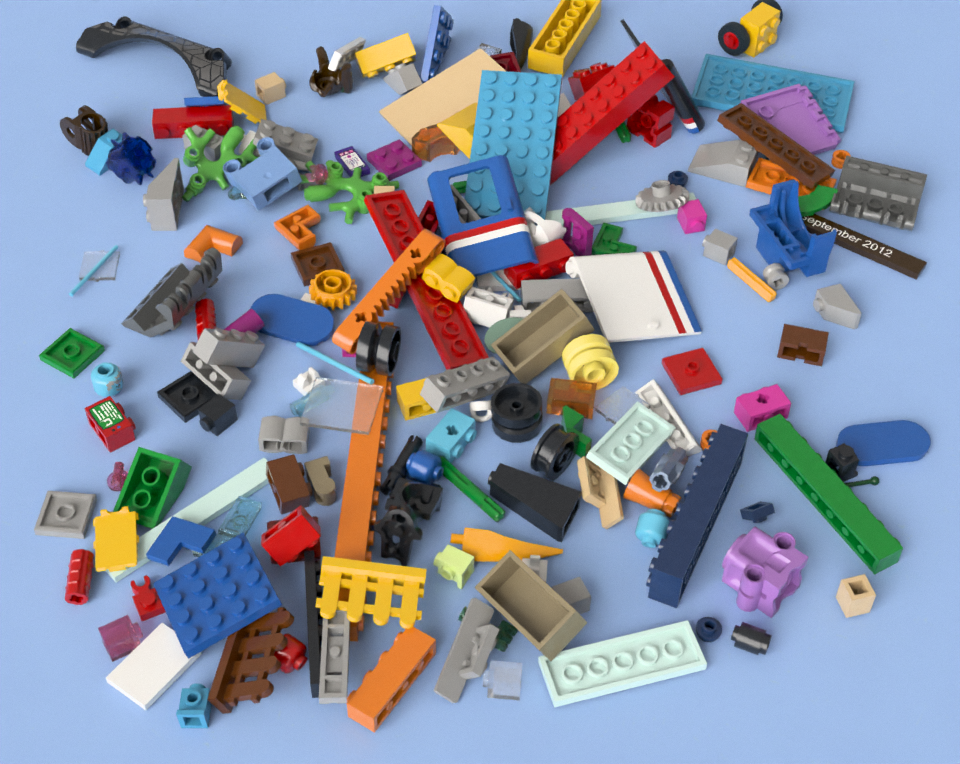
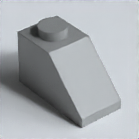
M841 284L817 289L813 306L824 320L851 329L858 328L862 313Z

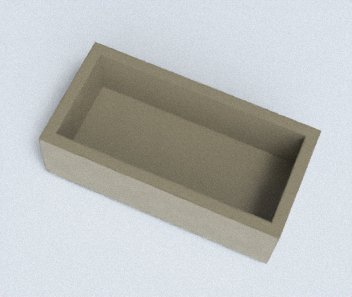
M561 289L493 342L491 346L518 381L527 384L559 359L567 344L582 335L592 333L595 329L585 314L565 291Z
M511 550L474 587L550 661L587 624L586 620Z

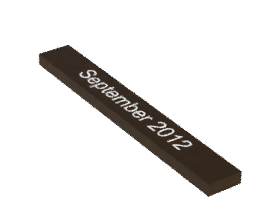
M814 214L802 217L809 233L821 235L836 229L837 234L834 244L917 280L926 267L927 262L819 215Z

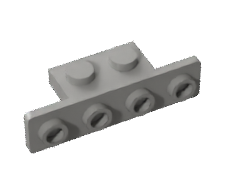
M477 598L470 600L434 688L436 694L451 703L458 702L467 679L481 677L485 672L489 654L497 643L496 636L499 629L489 624L494 609Z

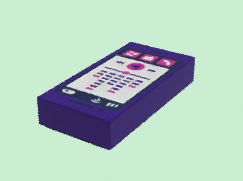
M353 146L334 152L336 160L342 165L349 177H352L356 167L361 168V177L370 174V168Z

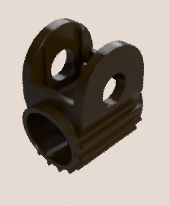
M83 105L78 109V116L74 119L69 117L62 118L60 120V128L72 145L81 149L82 153L89 156L98 138L108 132V123L102 115L96 113L89 106Z

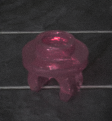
M324 164L311 165L309 168L312 173L305 174L309 182H315L319 185H322L328 178V170Z

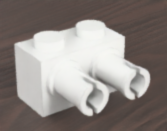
M487 286L481 289L471 287L465 296L464 309L472 324H480L490 328L494 323L508 318L509 310H512L514 298L510 293L506 297L507 293L502 295L495 294L490 287L486 291Z

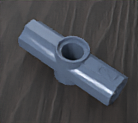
M677 447L670 449L667 454L661 456L649 479L652 489L660 492L668 490L672 483L676 484L689 459L686 455V450Z

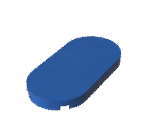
M267 294L258 298L250 308L264 322L265 326L258 332L294 343L301 342L307 346H315L322 341L323 343L327 341L334 332L335 325L331 312L317 304L280 294Z
M907 420L848 426L839 433L836 447L845 443L852 447L859 459L857 466H874L918 461L928 452L931 439L928 432L919 424Z

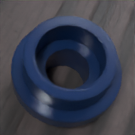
M673 171L668 175V181L670 185L675 184V186L681 185L684 187L688 182V176L682 171Z
M703 617L696 624V633L702 641L713 642L721 636L722 625L715 618Z

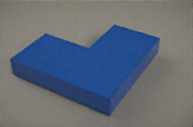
M172 516L147 551L146 556L149 560L170 566L182 547L204 554L217 534L215 529Z

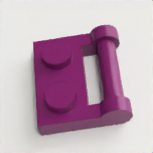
M563 209V227L566 228V233L562 240L575 255H591L594 227L574 209Z

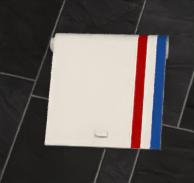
M665 250L570 257L566 262L567 274L571 278L581 279L602 334L609 343L698 335L702 333L669 255Z

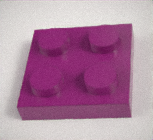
M400 139L367 153V161L379 172L384 173L389 181L422 167V160Z

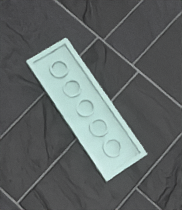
M688 620L564 650L552 661L545 655L538 657V663L554 707L706 670L707 662Z

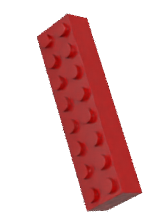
M645 41L558 117L550 185L675 77Z

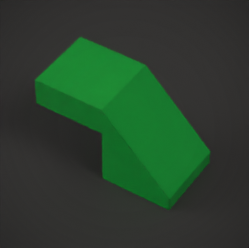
M565 405L562 408L561 424L565 432L578 434L579 445L575 454L581 458L583 456L586 457L591 449L592 439L582 433L584 416Z

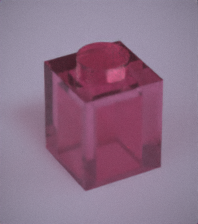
M128 615L98 628L102 643L112 662L129 655L140 645L139 638L143 637L138 623L132 624Z

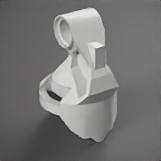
M531 207L524 211L534 247L560 238L563 239L566 228L561 223L554 220H544Z

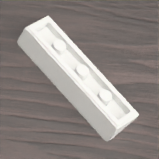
M654 379L635 392L645 407L676 427L674 433L667 440L672 449L677 447L686 450L687 457L703 451Z

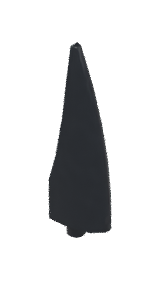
M516 18L513 19L510 30V47L515 54L520 69H522L528 57V50L531 47L533 28L530 24Z

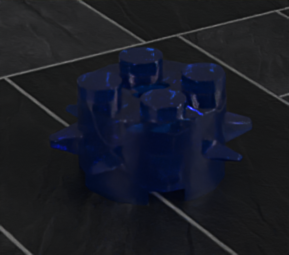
M126 132L122 134V141L120 142L111 139L114 146L109 150L108 160L106 161L109 170L113 171L126 184L136 181L138 185H142L143 176L154 177L151 171L155 168L156 159L152 156L151 151L153 149L146 140L139 136L136 138L130 137Z

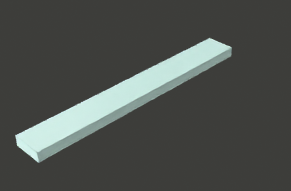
M693 192L689 193V201L696 200ZM635 200L572 208L591 225L678 213V208L664 212L644 211L636 206ZM563 209L547 211L546 220L557 221L563 226Z
M262 458L173 516L202 526L206 525L269 484L266 476V462L268 461ZM172 517L139 537L136 566H126V570L109 572V569H106L108 575L116 583L150 561L146 553Z

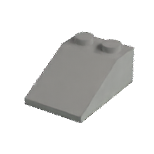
M742 140L703 144L699 146L688 168V172L746 187L747 180L757 162L758 152L753 146Z
M174 158L148 185L147 194L143 195V205L148 209L146 211L147 222H150L152 231H177L184 193L179 158Z

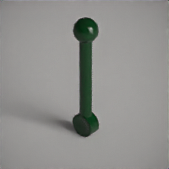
M873 476L868 480L844 484L849 487L867 484L876 486L880 481L878 477Z

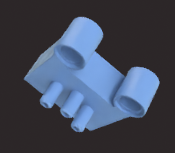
M265 137L258 141L257 149L261 156L242 168L240 162L235 159L229 160L223 165V171L230 185L237 187L258 211L303 182L297 168L276 147L274 140L270 137Z

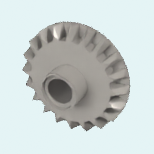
M659 180L653 182L650 188L640 191L636 195L635 202L636 206L644 211H670L685 205L689 201V191L681 185H670L669 181Z

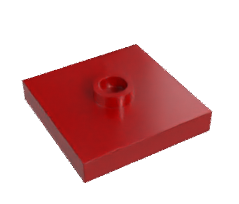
M704 348L662 358L661 364L679 395L722 384V377Z

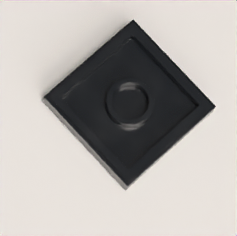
M192 371L157 391L158 398L185 423L199 415L198 409L217 395Z

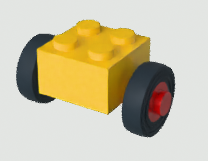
M757 0L753 4L751 11L741 18L740 24L729 22L722 26L718 32V41L722 49L733 56L745 53L753 58L759 53L764 52L767 47L773 45L777 40V28L783 19L780 5L775 0Z

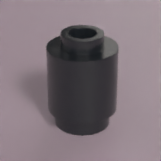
M742 622L741 626L735 625L731 640L735 641L734 647L759 655V653L766 655L772 635L767 634V630Z

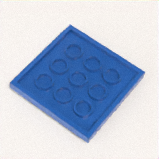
M244 532L153 583L188 659L282 605Z

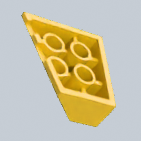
M406 33L356 52L355 60L363 78H372L377 76L379 72H388L402 63L407 65L416 61V52L409 34Z
M478 103L469 105L437 124L445 135L469 159Z

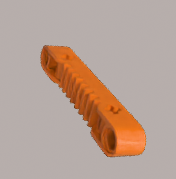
M428 229L422 230L337 328L332 342L348 353L355 354L364 323L366 321L379 323L378 316L384 317V310L389 311V304H395L394 297H401L400 291H406L405 285H411V278L416 279V274L424 273L425 268L441 254L445 246V239Z

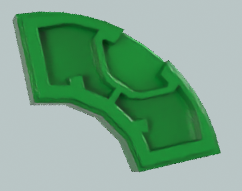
M818 185L810 194L798 196L801 216H811L815 212L827 209L831 205L834 193H838V189Z

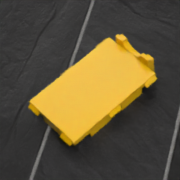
M227 79L222 80L218 84V99L221 101L224 99V102L231 105V110L238 114L243 112L248 115L246 119L255 124L260 122L261 119L267 120L265 104L231 85Z
M124 506L117 512H110L107 509L100 510L101 516L93 519V526H95L93 549H95L96 571L100 572L109 569V572L126 570V566H136L138 558L137 543H139L136 520H139L138 513L136 511L130 512L129 506Z

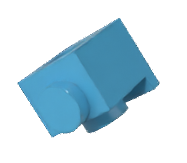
M197 683L191 684L189 688H182L179 710L176 713L181 728L209 727L212 704L207 700L210 693L209 688Z

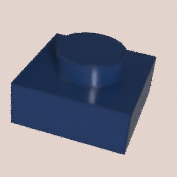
M760 501L740 509L742 519L759 523L767 520V516L775 513L772 503Z

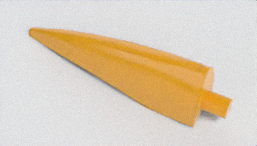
M465 527L464 535L451 533L450 543L462 544V551L474 556V561L499 562L509 550L521 560L523 558L530 559V555H540V558L563 554V549L520 541L489 530Z

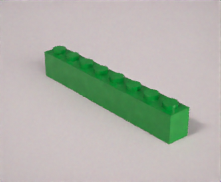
M778 414L757 424L755 441L874 575L898 563L903 550L898 539L887 531L883 523L876 519L866 504L862 503L854 495L852 489L844 484L837 473L823 461L821 455L811 448L807 440L793 428L789 421L781 414Z

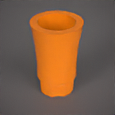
M639 468L631 478L623 498L649 509L660 510L667 517L671 518L676 512L682 497L673 493L671 489L660 492L652 489V484L649 481L650 476Z

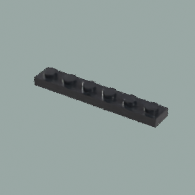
M314 550L304 551L310 687L312 698H319L320 641H322L323 624L319 625V618L323 617L320 614V608L315 606L316 599L322 596V585H319L316 577L321 575L320 560H315Z

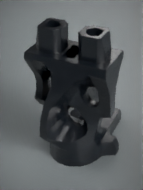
M410 477L408 479L398 478L393 492L387 498L385 504L386 515L374 524V529L381 536L382 558L394 557L400 561L401 566L408 565L413 540H421L423 535L422 530L418 527V522L423 521V519L430 520L435 511H440L443 488L440 485L418 482L417 479ZM393 535L400 538L399 543L395 544L393 542Z

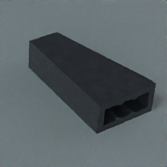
M502 463L498 465L496 471H492L489 475L490 496L556 541L562 543L580 507L581 491Z

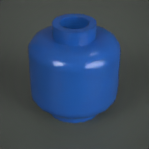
M426 450L412 453L406 464L409 477L426 484H431L435 480L438 481L444 471V468L441 467V458Z

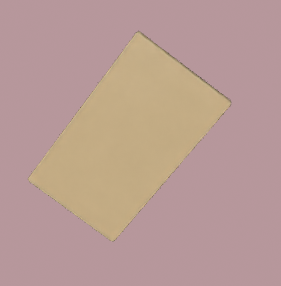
M478 49L384 107L379 113L417 150L444 133L437 126L438 123L469 105L478 103L482 70H505L486 52Z

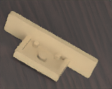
M585 456L577 460L578 477L582 490L581 496L587 503L599 508L602 527L608 529L624 519L617 479Z

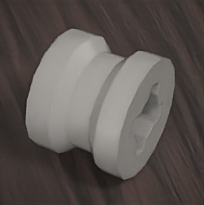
M779 263L770 264L763 271V277L773 290H780L789 282L788 275Z

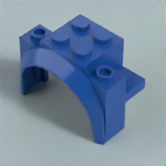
M793 179L774 184L769 204L750 209L749 216L759 228L756 243L757 250L768 265L779 263L783 266L784 272L800 268L806 277L826 272L829 255L831 254L837 234L836 229L825 234L816 235L815 233L810 236L799 208V182Z

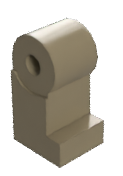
M325 456L305 462V475L311 485L316 502L322 506L333 504L337 498L334 480L329 478L331 477V466L328 457Z

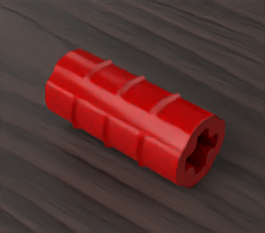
M207 298L195 303L198 340L204 328H216L214 301Z
M77 549L71 554L70 564L68 565L67 586L65 587V600L70 604L83 605L88 601L91 589L92 568L94 567V554L89 550Z

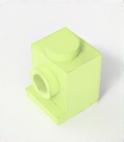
M448 544L443 552H438L433 565L438 567V573L442 577L457 582V587L462 589L474 572V556Z

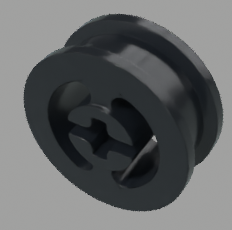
M561 424L552 425L542 435L533 451L530 463L531 468L536 472H545V476L549 480L557 479L567 469L575 456L579 445L578 434L565 432Z

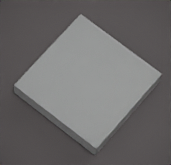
M47 491L34 528L35 535L85 539L97 502L96 494Z

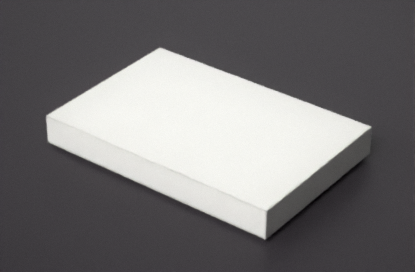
M161 623L106 677V680L115 689L144 710H147L202 653L200 652L188 659L175 631Z

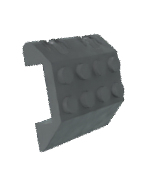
M846 155L837 186L838 193H834L829 211L912 232L927 174Z
M215 248L206 250L200 265H196L190 271L183 263L170 268L121 324L150 338L157 334L162 336L169 329L175 330L182 323L180 319L188 315L195 308L193 304L205 297L207 294L205 290L215 285L219 280L217 276L223 271L220 252Z

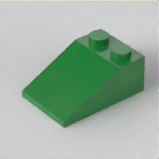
M138 447L113 512L120 511L124 506H129L130 512L136 511L138 513L139 520H136L137 524L151 529L155 528L162 522L183 491L192 466L181 459Z

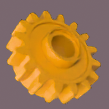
M325 270L316 274L315 279L310 281L309 294L311 300H315L317 305L322 303L323 307H331L332 311H334L335 307L343 309L344 304L350 306L351 301L356 300L357 285H355V279H351L350 274L341 270Z

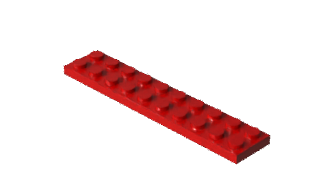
M404 190L366 195L364 202L393 262H395L424 228ZM423 273L416 274V279L411 278V285L405 286L446 370H452L464 364L468 365L480 359L489 358L461 301L453 302L445 298L440 290L428 286L422 279Z

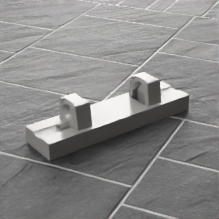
M336 610L335 617L331 619L323 618L319 704L347 703L350 621L347 619V611Z

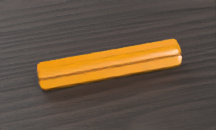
M734 257L728 261L727 267L767 302L775 300L777 292L742 262Z

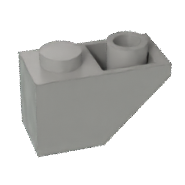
M402 63L389 70V75L383 78L399 95L422 85L413 63L407 66L406 63Z

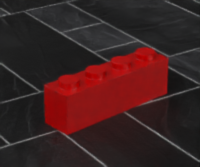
M231 105L153 109L152 127L155 139L183 138L184 131L189 127L192 128L194 125L206 130L212 129L215 134L225 136L229 129L234 127L233 110L230 109Z

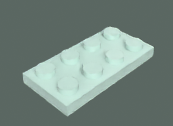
M637 401L590 449L586 458L626 485L639 468L641 469L669 439L676 427Z

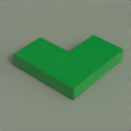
M603 223L592 245L591 255L633 253L637 251V246L619 242L623 234L622 227Z

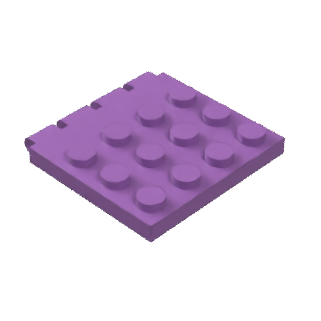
M796 84L741 100L740 102L814 155L835 149L838 143L841 142V138L835 129H831L833 126L826 115L822 114L823 111L817 101L812 99L813 95L806 85Z

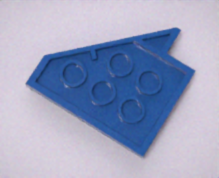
M434 5L420 78L423 83L436 76L451 42L449 30L453 29L454 20L439 5Z

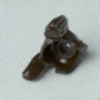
M319 46L316 49L319 71L314 70L309 81L311 89L314 92H318L321 97H326L339 91L350 93L353 89L351 64L345 63L341 70L332 71L328 69L330 63L324 47Z

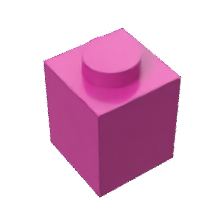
M699 199L688 201L685 205L678 208L677 219L685 234L705 231L707 214Z

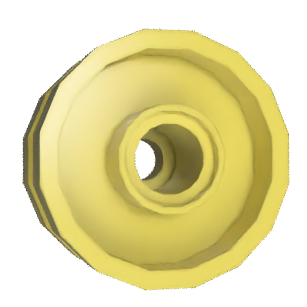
M582 335L567 344L562 352V361L570 382L579 391L590 392L604 388L614 381L618 375L619 366L608 340L602 335Z

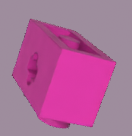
M778 384L737 397L734 414L746 431L749 432L757 429V424L778 414L787 419L791 402Z

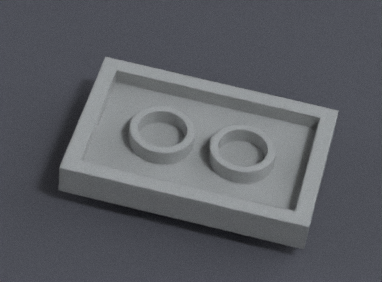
M261 119L252 144L257 146L260 139L270 137L285 156L307 163L312 160L318 139L310 134L297 132L291 127H283L271 120Z

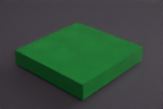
M69 328L39 354L42 362L74 379L96 360L105 349L100 343Z

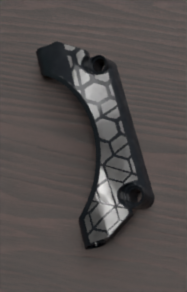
M126 16L119 18L115 25L110 22H104L86 28L76 43L77 53L91 58H95L112 47L131 42H150L167 47L176 52L186 62L194 77L198 93L202 97L218 96L217 86L222 80L227 79L226 70L232 64L231 58L221 48H211L134 22Z

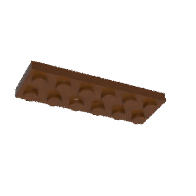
M742 103L721 113L717 119L724 128L735 133L742 141H746L753 146L757 152L764 154L771 162L782 167L789 175L800 180L806 187L813 189L832 177L835 169Z

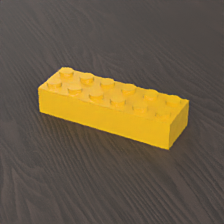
M561 0L528 50V68L548 74H561L563 77L601 17L602 0Z

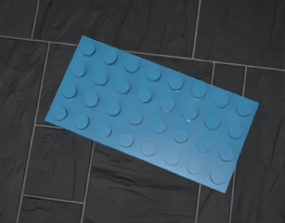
M706 54L691 97L697 106L727 111L738 105L741 100L796 84L806 85L813 95L812 99L817 101L823 111L822 114H825L833 127L831 129L843 133L855 81Z
M482 70L469 163L499 155L506 156L509 160L523 211L531 207L537 215L546 220L562 75ZM489 169L471 172L467 177L465 200L481 219L501 213V207Z

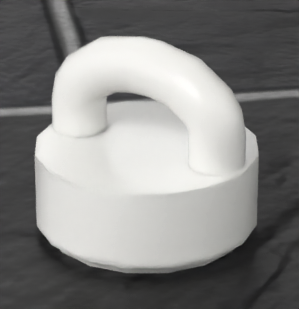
M491 400L469 403L471 418L477 422H485L492 418ZM487 410V415L478 416L476 411Z

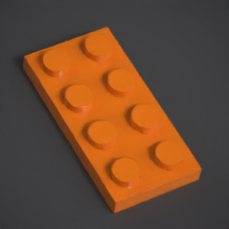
M760 157L746 184V188L771 194L774 184L793 179L799 182L798 196L808 195L816 189V187L811 189L804 186L800 180L789 175L779 165ZM829 178L819 185L834 188L837 179Z

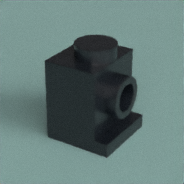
M843 443L828 451L825 463L837 473L843 482L858 475L856 468L859 459L852 447Z

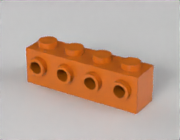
M415 627L399 632L393 646L389 651H384L381 654L378 664L373 671L369 670L365 674L360 687L349 694L346 703L348 717L375 733L436 655V639Z

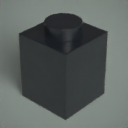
M219 393L198 409L201 427L216 436H219L237 421L235 404Z

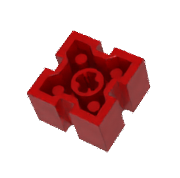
M653 95L628 117L627 127L629 132L637 137L642 135L646 143L654 148L658 147L671 138L673 125H671L670 121L674 118L675 106L665 100L659 102L657 95Z

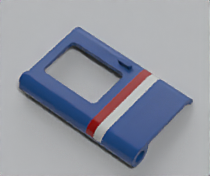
M494 156L446 170L434 171L429 175L427 182L441 235L445 239L446 254L457 266L467 269L476 277L528 262L539 263L509 160L506 156ZM489 169L501 207V213L463 224L458 216L449 180L456 176Z

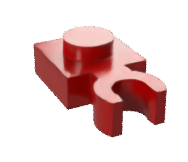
M147 575L144 576L145 584L143 586H137L134 580L131 581L132 591L135 594L132 598L141 621L166 613L155 588L152 589L150 578Z

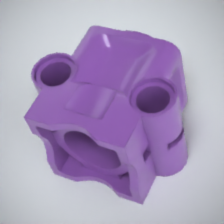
M755 526L748 534L744 533L739 536L729 548L722 563V568H724L722 582L738 592L736 604L741 610L752 612L758 609L772 618L779 611L782 600L793 595L800 587L802 581L801 571L807 564L808 556L795 548L796 540L791 534L779 532L774 537H771Z

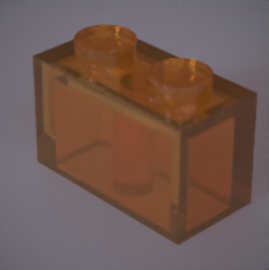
M551 378L546 413L562 415V408L566 405L583 415L584 418L592 419L597 383Z

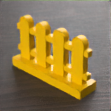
M323 556L319 585L324 586L322 598L316 599L315 607L320 608V614L325 619L335 617L336 610L347 611V619L351 622H359L362 619L363 613L373 614V621L377 625H386L389 621V616L399 617L400 625L405 629H410L414 627L416 620H421L422 611L417 610L418 598H423L427 569ZM340 588L350 589L348 602L338 601ZM366 591L376 592L375 605L364 604ZM392 594L402 595L401 608L391 607Z

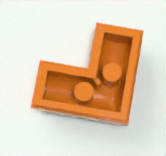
M306 205L274 222V227L298 250L314 247L316 235L309 228L320 223L321 218L314 209Z
M206 225L185 248L184 257L200 262L204 257V252L210 248H215L220 253L232 257L243 244L241 236Z

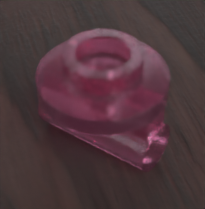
M116 462L113 472L107 478V485L113 491L122 490L128 472L124 471V463Z

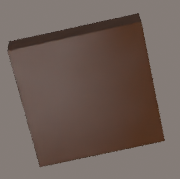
M331 242L291 253V260L304 287L311 285V279H315L316 274L325 270L336 269L345 272Z

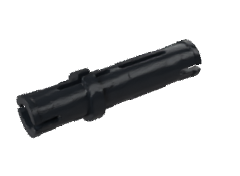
M411 435L395 464L388 469V476L380 487L384 495L387 496L389 493V496H391L398 478L407 477V461L410 455L419 451L423 445L420 437L416 436L414 439V435Z

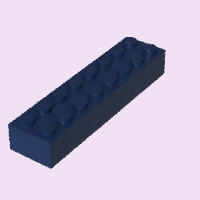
M720 424L717 433L712 432L708 442L710 447L709 449H704L700 459L702 464L701 466H696L693 472L692 480L694 481L692 484L688 483L685 489V500L678 503L675 512L677 517L669 522L666 534L669 535L666 539L662 538L657 551L659 553L658 558L653 557L648 569L651 573L646 583V586L649 587L648 598L674 608L678 607L740 469L748 433Z

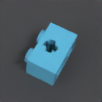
M451 408L426 437V451L439 457L443 456L452 463L456 458H460L466 445L474 441L477 435L475 430L476 420Z

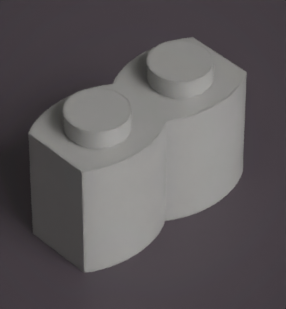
M278 416L263 417L258 439L259 450L267 453H307L310 433L309 420L301 417L287 419Z

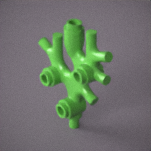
M234 126L229 129L222 139L220 146L221 157L217 161H210L204 155L206 145L215 135L212 129H208L201 138L196 136L191 127L184 131L191 142V146L186 148L183 162L188 167L196 166L198 173L190 177L182 199L189 202L193 196L203 192L206 183L210 180L217 181L222 190L227 189L229 185L224 178L223 165L227 161L235 159L240 162L243 168L258 158L253 154L257 148L256 145L252 144L253 140L241 155L235 154V148L244 138L245 132L242 128Z
M333 160L326 162L327 171L320 170L312 161H308L305 167L312 174L300 175L303 181L301 184L312 182L326 183V185H312L305 188L304 197L306 201H324L330 199L341 190H347L353 194V198L350 201L329 203L330 212H346L344 221L347 224L353 223L356 211L361 214L369 213L364 199L366 195L374 194V186H395V189H399L398 181H389L386 175L381 172L373 175L371 181L362 180V170L359 167L354 168L352 177L344 178L342 177V165L339 162H333Z

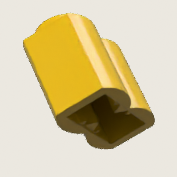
M439 254L425 268L422 279L428 286L440 290L445 298L453 302H458L471 289L475 281V277L471 272L461 266H457L451 258L444 254Z

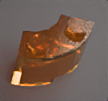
M437 124L420 129L412 137V151L421 160L431 162L440 155H457L460 150Z

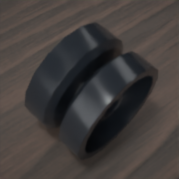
M371 321L364 323L356 350V368L358 371L370 373L375 368L379 375L392 376L397 365L401 347L400 327L386 325L382 329L380 323Z
M524 383L507 384L495 391L491 397L492 428L495 434L502 440L513 443H522L536 437L541 431L543 424L542 397L539 391Z

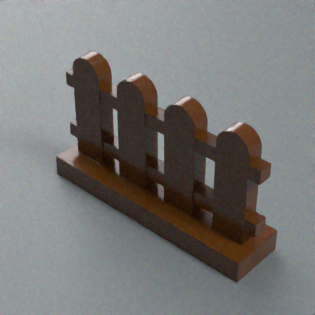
M284 607L278 608L277 612L262 616L227 637L207 699L222 714L231 713L233 706H237L238 701L251 700L253 703H260L261 698H266L272 694L274 685L267 680L269 674L276 673L281 667V662L274 656V653L284 649L288 643L281 630L290 627L294 622V616ZM271 631V634L259 636L260 632ZM264 653V657L252 659L253 655ZM257 676V680L245 682V678Z

